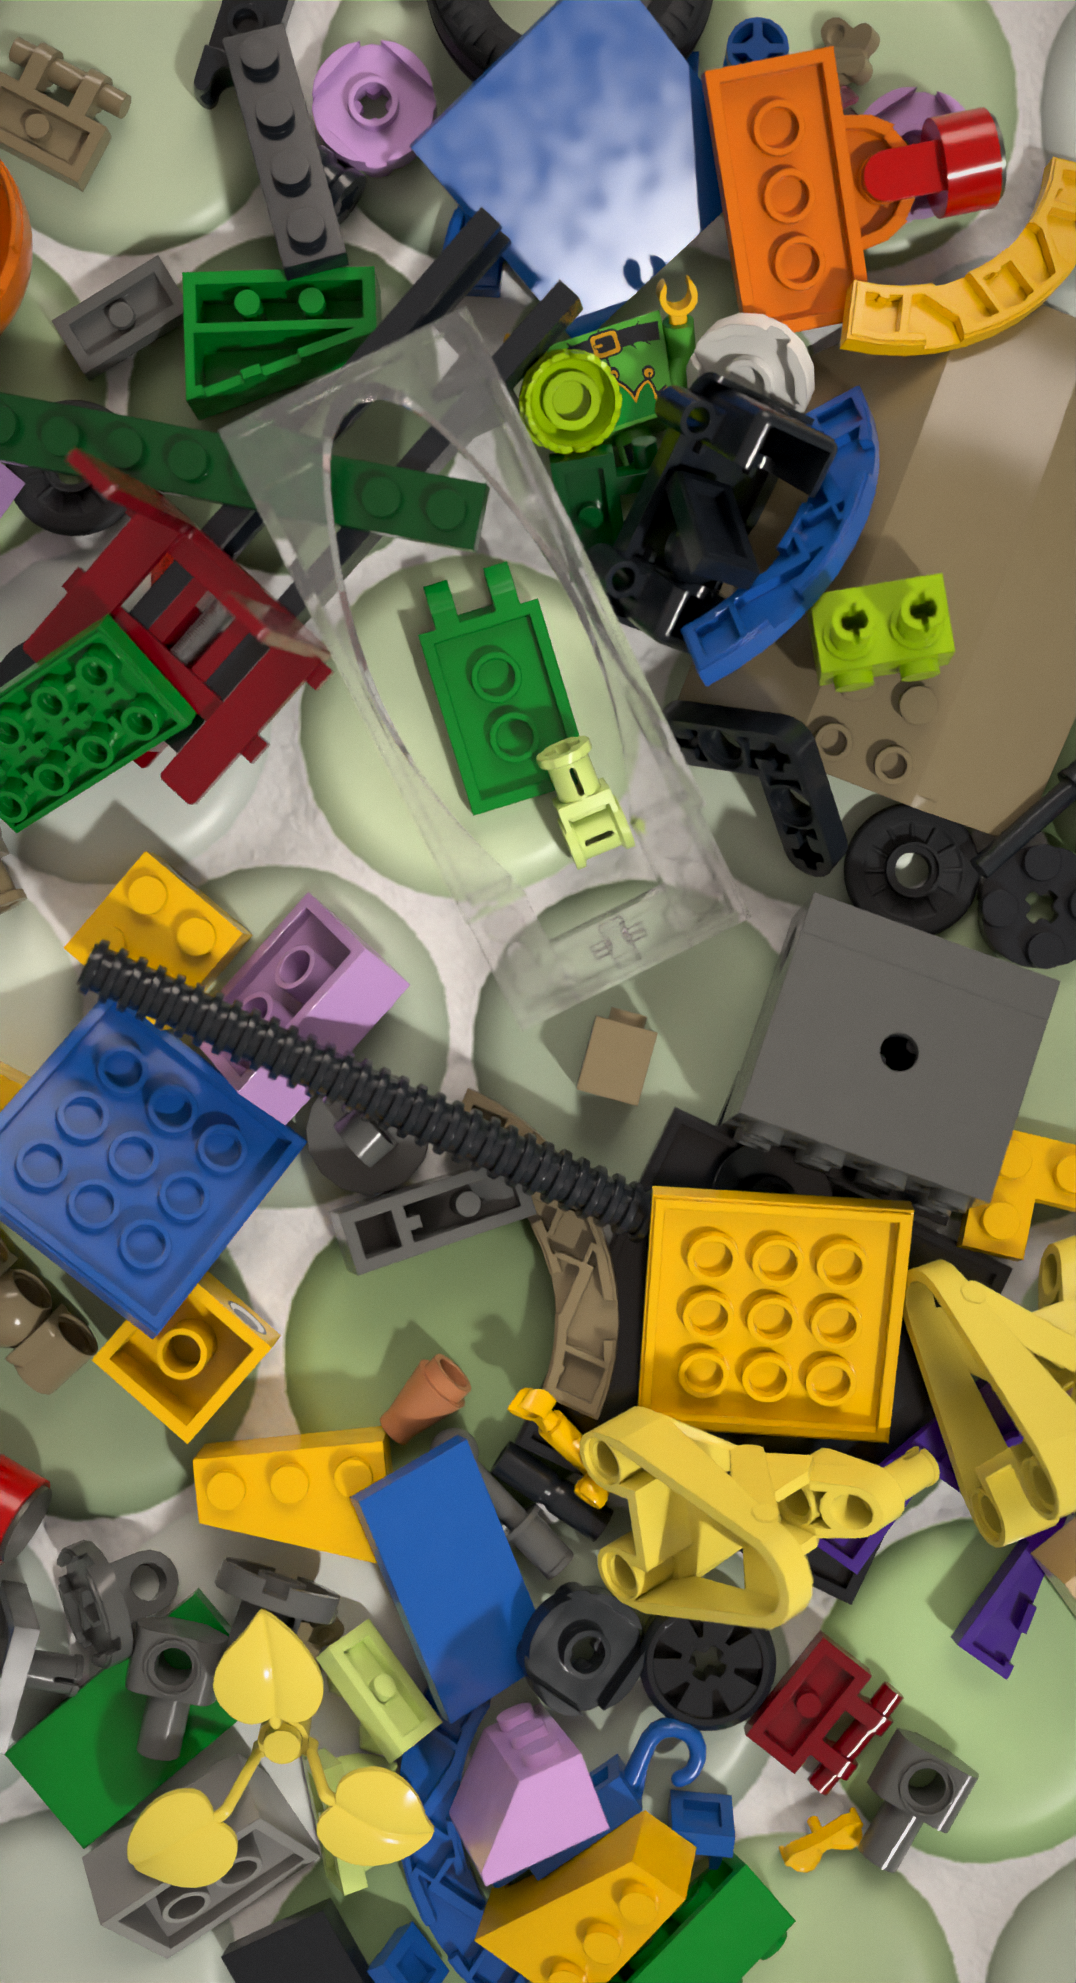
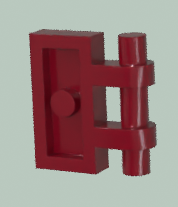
M820 1630L767 1696L764 1703L744 1725V1731L749 1739L794 1774L810 1755L813 1756L820 1763L807 1779L817 1791L827 1796L840 1778L847 1781L857 1769L859 1764L855 1759L874 1735L882 1737L892 1725L893 1719L890 1715L904 1697L886 1681L882 1683L871 1698L863 1696L860 1691L872 1678L869 1668ZM845 1711L855 1718L836 1742L825 1737Z

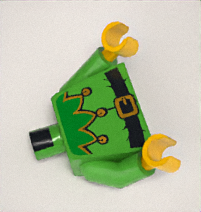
M685 275L687 293L678 302L666 300L667 287L664 278L657 283L656 295L658 301L668 314L663 323L660 312L657 310L553 344L545 352L546 354L557 349L582 350L598 356L600 361H604L611 368V374L615 376L620 388L619 392L622 394L621 414L612 433L598 446L612 444V447L616 446L622 466H628L634 462L631 445L633 439L640 436H652V434L668 429L669 426L662 423L655 413V402L661 391L672 385L688 389L686 367L696 348L694 318L688 314L695 308L698 300L696 286L688 275ZM507 333V334L504 336L503 343H504V342L507 340V338L510 336L509 333Z

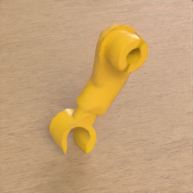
M522 1388L507 1410L522 1419L534 1421L538 1425L540 1436L570 1464L584 1474L576 1483L574 1493L592 1507L602 1508L606 1504L611 1492L598 1486L589 1476L583 1465L580 1455V1441L583 1435L561 1411L552 1410L557 1402L549 1392L543 1389Z

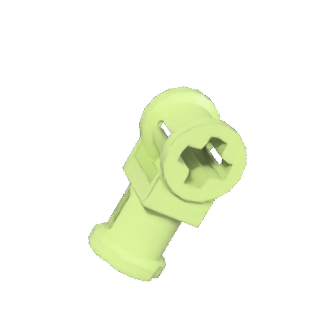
M585 735L558 741L545 748L536 756L539 768L548 771L557 793V797L551 800L559 817L556 818L577 870L587 867L588 859L622 845L628 850L636 846L616 796L612 794L603 777L598 779L588 754L592 749V744L589 737ZM573 768V771L577 778V785L574 784L571 774L569 772V769Z

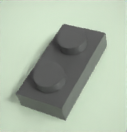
M157 255L52 320V323L82 372L90 381L183 324V295Z

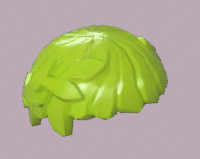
M557 349L540 356L528 369L520 388L518 412L528 436L539 447L543 446L555 453L570 454L573 451L576 453L585 452L594 446L600 445L614 430L621 414L622 394L619 392L620 388L615 376L611 374V368L604 361H600L598 356L582 350Z

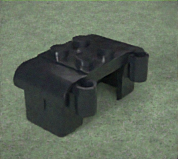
M707 372L699 376L689 389L672 385L662 390L655 402V413L662 423L669 426L614 546L606 543L596 544L588 549L582 561L584 574L598 585L596 605L602 616L640 630L657 643L689 655L690 652L680 629L705 615L726 600L727 597L717 591L721 589L722 582L712 580L707 584L689 585L675 578L665 564V545L668 536L677 528L665 486L675 470H682L731 485L747 535H749L756 526L779 478L810 497L815 498L838 450L837 443L832 437L810 426L813 425L815 419L714 372Z

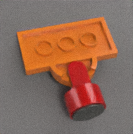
M834 46L704 71L701 75L739 313L764 314L786 324L794 333L843 323L848 288L854 280L868 282L863 250L889 240L908 221L906 219L916 197L926 195L930 208L938 219L993 209L1003 197L1007 176L1004 140L996 117L985 107L929 117L923 123L921 142L907 145L893 129L894 124L871 114L843 115Z

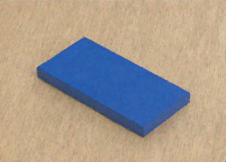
M456 1435L350 1497L440 1715L450 1724L525 1677L523 1668L518 1664L516 1650L519 1642L522 1640L524 1629L535 1612V1607L467 1439Z

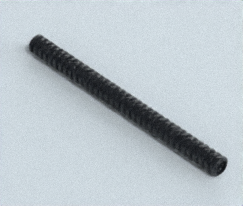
M102 939L99 944L95 943L76 985L79 986L78 993L85 996L88 991H92L98 994L97 1001L105 1004L108 999L118 1003L116 1010L122 1013L127 1008L137 1012L135 1018L140 1021H144L146 1016L156 1020L155 1028L162 1030L165 1025L175 1029L173 1032L175 1037L181 1039L184 1033L194 1037L192 1044L200 1047L205 1042L212 1046L211 1053L215 1055H220L223 1050L231 1054L230 1061L238 1064L243 1059L249 1062V1070L253 1072L263 1068L268 1071L267 1078L273 1081L279 1076L287 1079L286 1086L294 1089L297 1085L305 1087V1095L311 1098L318 1093L324 1096V1104L331 1106L336 1101L342 1104L341 1110L344 1113L350 1114L353 1110L360 1112V1120L364 1122H369L374 1118L378 1120V1127L384 1131L389 1129L390 1126L397 1129L396 1135L402 1139H405L408 1135L414 1136L415 1144L420 1147L429 1143L433 1145V1152L438 1155H442L445 1151L451 1153L450 1158L453 1162L460 1163L465 1159L469 1161L468 1166L473 1171L477 1172L481 1168L487 1169V1176L493 1180L499 1176L505 1177V1185L513 1188L520 1184L522 1185L523 1193L529 1196L538 1192L540 1193L541 1201L547 1204L556 1200L560 1210L567 1212L571 1208L576 1209L575 1214L578 1218L585 1220L591 1216L593 1217L594 1225L602 1228L609 1224L613 1234L620 1236L627 1232L628 1239L631 1242L637 1244L644 1240L645 1246L648 1249L652 1189L644 1192L643 1185L637 1181H633L628 1185L624 1175L619 1173L609 1176L608 1169L602 1165H598L593 1169L590 1167V1161L587 1158L580 1157L577 1160H573L571 1151L562 1149L558 1153L554 1151V1144L547 1140L540 1145L536 1143L537 1137L532 1133L528 1132L524 1136L518 1135V1127L510 1124L503 1128L500 1126L501 1121L499 1118L492 1116L485 1120L482 1118L483 1113L481 1110L474 1108L468 1112L464 1110V1103L459 1100H455L450 1104L446 1102L447 1097L442 1092L438 1091L434 1096L428 1094V1087L422 1083L417 1085L416 1088L409 1085V1077L401 1075L398 1079L391 1077L392 1071L387 1067L381 1068L380 1071L373 1069V1061L367 1058L361 1063L354 1060V1052L346 1050L342 1055L336 1052V1044L330 1041L325 1046L317 1043L318 1037L312 1033H309L306 1038L298 1035L299 1027L290 1025L287 1030L279 1026L280 1019L272 1016L269 1021L261 1018L262 1011L257 1008H253L251 1012L243 1010L242 1001L235 999L230 1004L223 1000L224 993L220 991L210 995L204 992L205 985L197 982L195 987L185 983L187 978L185 975L179 973L176 978L166 975L168 968L163 965H159L157 970L147 966L149 960L143 956H140L138 961L128 957L130 951L123 947L119 952L109 949L110 941Z

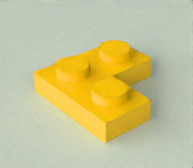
M1013 1130L991 1202L966 1210V1213H963L956 1247L1016 1262L1024 1260L1034 1203L1076 1212V1145Z

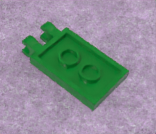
M507 561L483 568L493 604L458 615L447 580L423 587L436 630L420 634L418 637L473 816L555 791L548 771L539 768L536 756L545 748L558 741L579 736L539 600L537 598L520 604ZM573 768L569 769L574 784H578Z

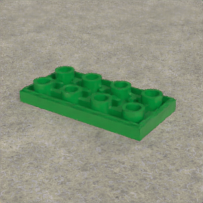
M109 614L0 687V818L16 834L189 726L197 713Z
M197 1588L164 1616L207 1624L228 1637L232 1629L200 1588ZM178 1648L164 1650V1657L172 1667L176 1669L192 1667L190 1657L183 1650ZM128 1658L127 1661L111 1668L99 1670L79 1687L76 1696H68L7 1748L5 1756L81 1847L85 1849L234 1725L237 1720L231 1717L219 1705L217 1700L208 1706L190 1705L181 1753L177 1759L161 1761L139 1754L136 1747L147 1695L132 1692L125 1687Z

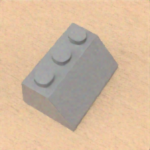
M236 1753L231 1758L218 1761L207 1770L204 1776L186 1788H194L203 1792L210 1800L215 1811L224 1803L247 1759ZM257 1766L233 1812L227 1819L222 1821L229 1825L237 1835L238 1850L232 1868L218 1881L198 1888L178 1887L137 1871L129 1863L127 1857V1843L135 1822L128 1827L118 1829L109 1834L100 1846L83 1856L82 1860L100 1925L168 1959L319 1858L318 1847L270 1775Z

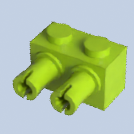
M943 573L824 592L807 611L818 686L834 684L836 692H851L869 688L875 684L874 677L900 673L901 681L904 682L932 678L941 673L940 666L948 665L955 653Z

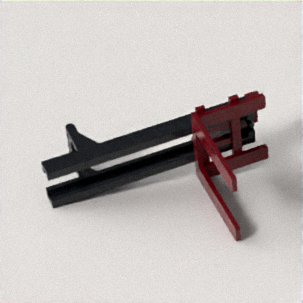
M481 207L276 444L328 454L422 347L429 351L437 362L446 367L463 384L464 388L397 463L396 467L439 474L471 436L501 421L506 426H509L519 416L518 397L513 389L526 375L528 369L540 356L545 354L583 311L580 298L559 279L485 365L482 366L440 325L512 244L511 240L501 231V224ZM74 448L67 456L66 461L106 498L128 508L125 514L131 520L87 571L77 567L61 587L68 593L23 644V650L37 663L109 614L197 712L189 726L133 760L139 767L147 768L169 745L178 754L161 772L160 777L187 804L195 805L199 803L240 755L250 763L254 764L271 745L260 733L305 682L315 691H319L335 673L326 664L334 653L304 625L378 543L383 535L340 528L277 600L235 561L274 516L273 514L222 505L201 529L163 493ZM167 553L175 560L132 610L130 612L122 606L123 603ZM229 617H234L235 619L233 620V622L226 628L225 631H223L222 626H225L224 624H227L226 622H229L227 619L231 620Z

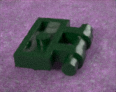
M647 435L633 439L631 445L634 462L622 467L615 466L612 444L595 446L585 452L576 453L573 451L570 454H549L569 581L588 578L583 572L582 561L589 548L599 543L614 546L625 520L623 521L620 495L639 492L658 451L656 437Z

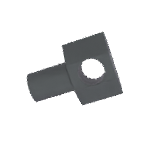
M170 1616L137 1619L132 1655L129 1657L125 1676V1687L132 1692L147 1695L136 1747L139 1754L161 1761H171L180 1756L190 1705L208 1706L217 1700L213 1688L214 1674L218 1662L226 1651L229 1638L227 1635L207 1624ZM168 1648L183 1650L190 1657L192 1667L188 1669L172 1667L164 1657V1650Z
M897 1728L867 1780L871 1789L884 1801L859 1843L858 1850L865 1858L879 1868L895 1873L923 1823L943 1833L949 1832L975 1786L979 1773L952 1752L919 1733ZM927 1768L937 1771L935 1778L929 1784L922 1787L909 1785L910 1778L915 1772Z

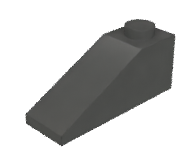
M465 1168L384 1192L328 1212L346 1269L359 1276L535 1215L537 1213L532 1197L523 1193L522 1185L520 1184L513 1188L505 1185V1177L499 1176L495 1180L489 1178L485 1168H481L477 1172L470 1168Z

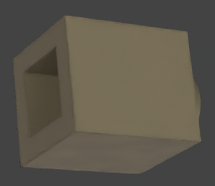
M611 1007L608 1018L595 1015L576 1084L577 1090L638 1106L658 1034L655 1031L644 1029L647 1016Z

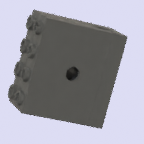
M814 892L792 917L721 1126L734 1130L733 1140L749 1148L769 1152L771 1145L795 1152L793 1162L807 1169L829 1174L831 1167L853 1173L855 1174L853 1184L865 1190L887 1196L890 1195L891 1189L915 1196L913 1206L935 1215L950 1217L951 1211L966 1213V1210L969 1208L989 1204L1061 981Z

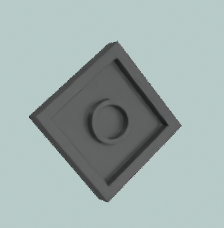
M2 1580L0 1585V1754L3 1755L7 1751L24 1688L61 1693L74 1697L80 1687L78 1683H74V1679L81 1681L84 1669L83 1655L35 1650L40 1627L27 1584Z

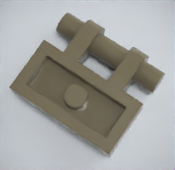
M18 37L10 48L9 60L25 68L19 80H16L0 71V148L83 192L112 138L106 126L93 120L95 115L104 110L123 119L130 108L132 98L129 94L114 87L109 76L95 69L85 72L64 61L63 53L44 42L36 46ZM55 84L74 94V97L69 106H66L45 95L46 89Z

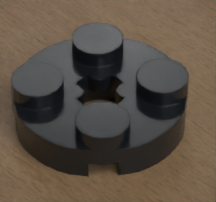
M1047 844L1023 848L988 879L982 878L976 899L979 900L977 908L979 920L977 922L983 940L997 956L1020 967L1051 969L1076 960V854L1064 848L1053 847ZM1032 892L1037 896L1048 893L1052 897L1053 902L1050 907L1054 915L1050 921L1039 918L1032 923L1028 920L1026 915L1030 911L1031 906L1025 899L1029 893Z
M567 1582L561 1585L554 1595L547 1598L532 1614L524 1629L522 1640L517 1646L516 1658L518 1664L523 1668L530 1688L552 1710L567 1716H584L580 1711L591 1710L598 1706L604 1711L619 1703L631 1691L641 1674L645 1651L639 1654L641 1644L639 1629L642 1630V1626L632 1608L619 1601L608 1589L596 1585L583 1586L578 1582ZM591 1636L589 1644L595 1650L593 1656L589 1660L579 1657L572 1664L570 1659L573 1654L571 1649L578 1640Z

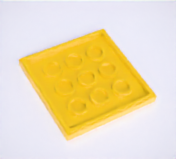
M652 1186L637 1406L667 1415L702 1431L889 1443L914 1216L912 1202Z

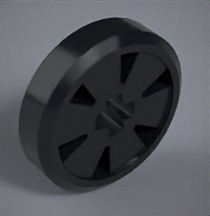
M651 1614L641 1633L639 1654L645 1651L643 1668L640 1674L641 1681L653 1705L667 1718L677 1719L690 1724L699 1731L727 1729L753 1715L764 1703L772 1688L776 1673V1652L769 1629ZM711 1645L717 1647L718 1661L722 1662L717 1668L708 1664L702 1672L696 1670V1659L691 1654L695 1650L705 1653Z

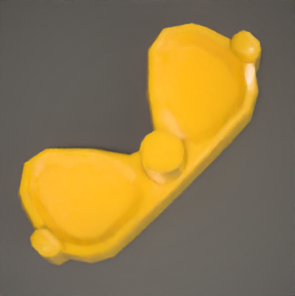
M854 1807L850 1808V1813L840 1815L823 1827L817 1816H811L807 1820L811 1834L796 1839L785 1847L783 1845L779 1846V1852L787 1867H792L798 1872L808 1873L816 1868L826 1850H852L858 1846L863 1836V1823Z

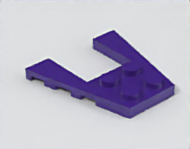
M979 1378L975 1384L1008 1448L1022 1443L1024 1437L990 1383ZM936 1416L878 1464V1466L884 1468L904 1455L910 1448L919 1446V1452L924 1448L934 1456L940 1470L939 1478L960 1492ZM909 1498L908 1500L905 1501V1506H904V1508L906 1507V1505L908 1504V1502L911 1500V1498ZM1068 1515L1060 1517L1059 1522L1055 1526L1017 1542L951 1635L953 1641L960 1648L1006 1680L1011 1675L1014 1667L1010 1661L1021 1633L1027 1634L1037 1609L1033 1603L1045 1575L1031 1555V1552L1064 1526ZM896 1520L868 1537L820 1538L817 1547L858 1574Z

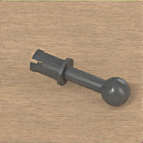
M454 1427L439 1432L432 1440L429 1451L456 1435L467 1439L498 1518L506 1526L504 1533L508 1542L511 1541L547 1580L557 1576L569 1564L574 1554L538 1515L540 1507L533 1503L524 1509L478 1461V1445L475 1438L469 1432Z

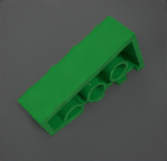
M733 1853V1858L722 1857V1862L717 1870H712L708 1867L689 1883L685 1901L608 1983H743L742 1978L759 1960H766L779 1951L786 1941V1931L796 1920L748 1865Z

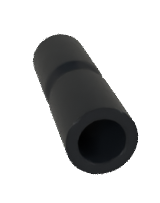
M512 1441L506 1444L491 1467L490 1473L533 1502L543 1504L549 1513L592 1542L599 1538L613 1515L614 1510L607 1505L597 1509L583 1501L574 1493L575 1484L573 1482L560 1478L555 1470Z

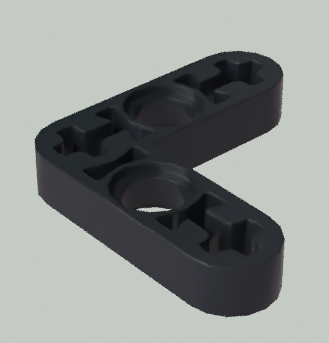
M684 700L671 701L650 723L648 733L652 744L661 755L670 761L759 776L784 851L796 868L814 877H824L831 873L848 849L847 837L816 740L804 723L795 717L781 713ZM721 731L731 736L739 744L740 748L729 742ZM790 789L802 795L810 805L797 799Z

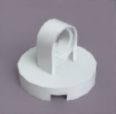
M737 313L718 320L699 339L686 367L688 389L702 374L714 372L803 414L815 389L814 364L804 342L786 324L764 314Z

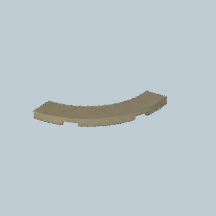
M472 1088L467 1089L462 1100L465 1105L464 1110L470 1112L472 1109L477 1108L482 1111V1118L485 1120L494 1116L500 1119V1126L503 1128L512 1124L518 1127V1135L524 1136L529 1132L537 1137L536 1143L541 1145L546 1141L525 1120L499 1102ZM535 1192L531 1197L537 1214L527 1218L532 1224L531 1227L542 1248L549 1273L551 1274L556 1305L554 1344L548 1373L542 1389L549 1392L556 1399V1402L598 1420L611 1386L618 1350L620 1325L619 1297L612 1254L603 1227L600 1228L594 1225L593 1217L589 1216L587 1219L582 1220L576 1216V1209L571 1208L569 1211L564 1212L558 1208V1201L553 1200L549 1204L544 1203L540 1199V1193Z

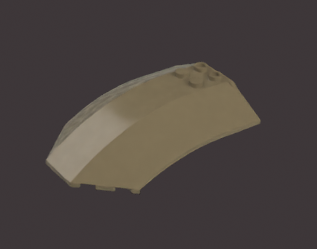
M1041 305L1019 323L993 337L966 347L941 353L913 356L871 355L839 349L840 343L811 356L814 364L815 389L804 414L860 385L875 420L879 440V474L876 493L867 522L853 551L838 575L824 592L943 573L955 653L948 665L940 666L941 673L932 678L910 682L901 681L900 673L874 677L875 684L873 686L851 692H836L834 684L818 686L806 612L768 648L737 670L707 687L697 673L692 661L677 700L781 713L795 717L812 732L826 774L921 811L996 837L1041 798L1076 717V317L1045 305ZM780 478L756 526L748 535L760 574L767 571L779 556L776 547L789 529L800 505L807 503L809 495ZM723 583L720 593L728 598L739 587Z

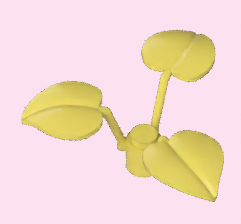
M262 1608L257 1612L244 1632L222 1655L217 1664L213 1682L215 1697L219 1705L231 1717L245 1724L261 1723L258 1740L253 1743L249 1758L224 1803L215 1811L208 1797L200 1790L194 1788L175 1789L164 1793L152 1801L140 1814L131 1830L127 1843V1857L129 1863L140 1873L178 1887H203L225 1876L235 1861L238 1839L234 1830L222 1821L227 1819L233 1812L259 1762L265 1756L277 1764L290 1763L302 1755L307 1757L318 1796L323 1803L329 1806L323 1811L317 1821V1837L330 1853L345 1862L361 1866H379L402 1860L418 1851L430 1841L434 1833V1825L427 1817L419 1795L411 1784L389 1769L376 1766L358 1768L341 1778L337 1785L336 1793L329 1788L318 1754L319 1742L309 1736L312 1717L321 1704L324 1692L321 1671L314 1657L295 1632L274 1614Z

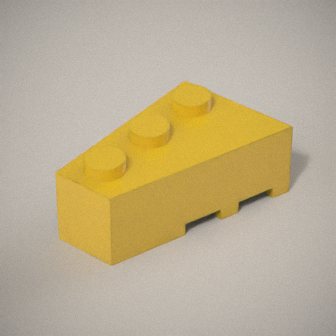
M382 1426L206 1443L192 1460L200 1524L377 1564L350 1497L393 1472L390 1437Z
M644 1810L538 1881L534 1875H531L513 1885L508 1883L500 1888H492L474 1941L532 1983H608L685 1901L697 1847Z

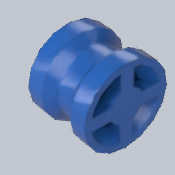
M762 17L745 19L734 27L728 37L723 67L743 64L745 60L753 62L788 55L789 43L787 35L781 26L771 19Z

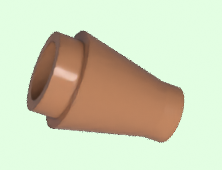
M436 1354L430 1361L423 1359L390 1408L380 1417V1423L385 1432L394 1441L401 1445H406L420 1432L464 1407V1397L471 1391V1384L464 1372L448 1357Z

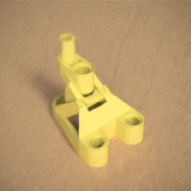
M1076 1235L1049 1244L1044 1250L1039 1268L1038 1310L1034 1312L1026 1310L978 1281H967L951 1263L942 1259L907 1270L903 1319L960 1492L980 1534L990 1545L998 1548L1055 1526L1059 1522L1060 1517L1076 1511ZM934 1296L936 1297L941 1307L935 1306ZM971 1374L990 1383L1024 1437L1022 1443L1008 1448ZM1073 1387L1071 1396L1069 1397L1066 1391Z
M634 1406L585 1433L580 1441V1455L589 1476L598 1486L606 1491L628 1499L632 1530L601 1548L598 1554L600 1576L611 1594L622 1603L645 1614L762 1629H773L783 1625L806 1609L812 1598L813 1579L805 1555L818 1546L820 1538H863L876 1533L899 1518L904 1511L905 1501L924 1488L935 1484L940 1475L939 1466L934 1456L924 1448L919 1452V1446L910 1448L904 1455L884 1468L828 1448H821L810 1455L765 1453L762 1446L750 1444L736 1445L667 1415L640 1406ZM743 1548L745 1589L701 1578Z

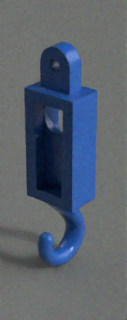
M667 1717L651 1722L641 1733L626 1765L617 1753L589 1773L609 1829L492 1883L494 1888H500L508 1884L528 1869L531 1870L538 1881L641 1812L643 1810L642 1796L648 1765L656 1746L661 1740L674 1737L682 1740L687 1745L689 1750L687 1765L672 1774L671 1782L676 1787H683L692 1783L700 1775L706 1762L707 1745L701 1731L690 1724Z

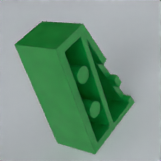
M375 266L339 267L289 281L286 280L284 269L182 272L186 401L198 421L341 369L382 322L381 290Z

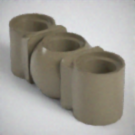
M0 1238V1347L14 1348L5 1358L6 1361L14 1365L18 1375L33 1390L41 1394L50 1395L97 1354V1340L88 1326L77 1316L69 1313L62 1303L52 1312L51 1295L38 1277L27 1270L9 1268L18 1258L9 1252L6 1244Z

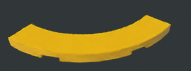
M1052 157L1044 168L1041 189L1034 210L1018 238L989 262L968 272L965 277L935 286L933 283L903 286L884 285L854 280L846 292L839 349L871 355L890 356L936 354L966 347L993 337L1019 323L1035 311L1064 282L1076 265V162Z

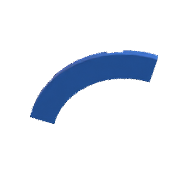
M860 385L805 414L815 419L813 425H810L811 427L832 437L836 441L838 450L816 497L809 496L807 503L800 505L789 529L776 547L779 556L767 571L758 575L749 590L738 588L726 600L705 615L680 629L697 673L706 687L743 666L788 631L820 598L838 575L853 551L867 522L875 497L879 474V440L876 424Z
M427 1685L423 1695L443 1723L402 1754L399 1774L417 1792L427 1817L434 1825V1833L430 1841L412 1855L402 1859L409 1890L423 1923L430 1928L438 1944L448 1955V1962L467 1983H528L530 1980L474 1941L488 1900L477 1882L467 1856L466 1848L449 1815V1810L461 1784L462 1771L469 1747L479 1724L490 1707L491 1699L450 1724L441 1717L430 1688Z

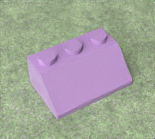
M308 892L220 992L224 993L223 1000L230 1004L235 999L242 1001L243 1010L251 1012L253 1008L261 1010V1018L269 1021L272 1016L279 1018V1026L287 1030L290 1025L299 1027L298 1035L305 1038L309 1033L318 1037L317 1043L325 1046L329 1041L336 1044V1052L343 1055L346 1050L353 1051L381 1017L391 1009L410 984L381 955ZM205 1042L200 1046V1049L237 1093L285 1126L311 1098L305 1095V1087L297 1085L294 1089L286 1086L287 1079L279 1076L273 1081L267 1078L268 1071L263 1068L253 1072L249 1070V1062L243 1059L238 1064L230 1061L231 1054L222 1050L220 1055H215L211 1053L212 1046Z
M520 1703L511 1706L497 1716V1723L484 1728L449 1810L452 1823L485 1886L609 1829L581 1752L541 1703L534 1706L531 1703Z

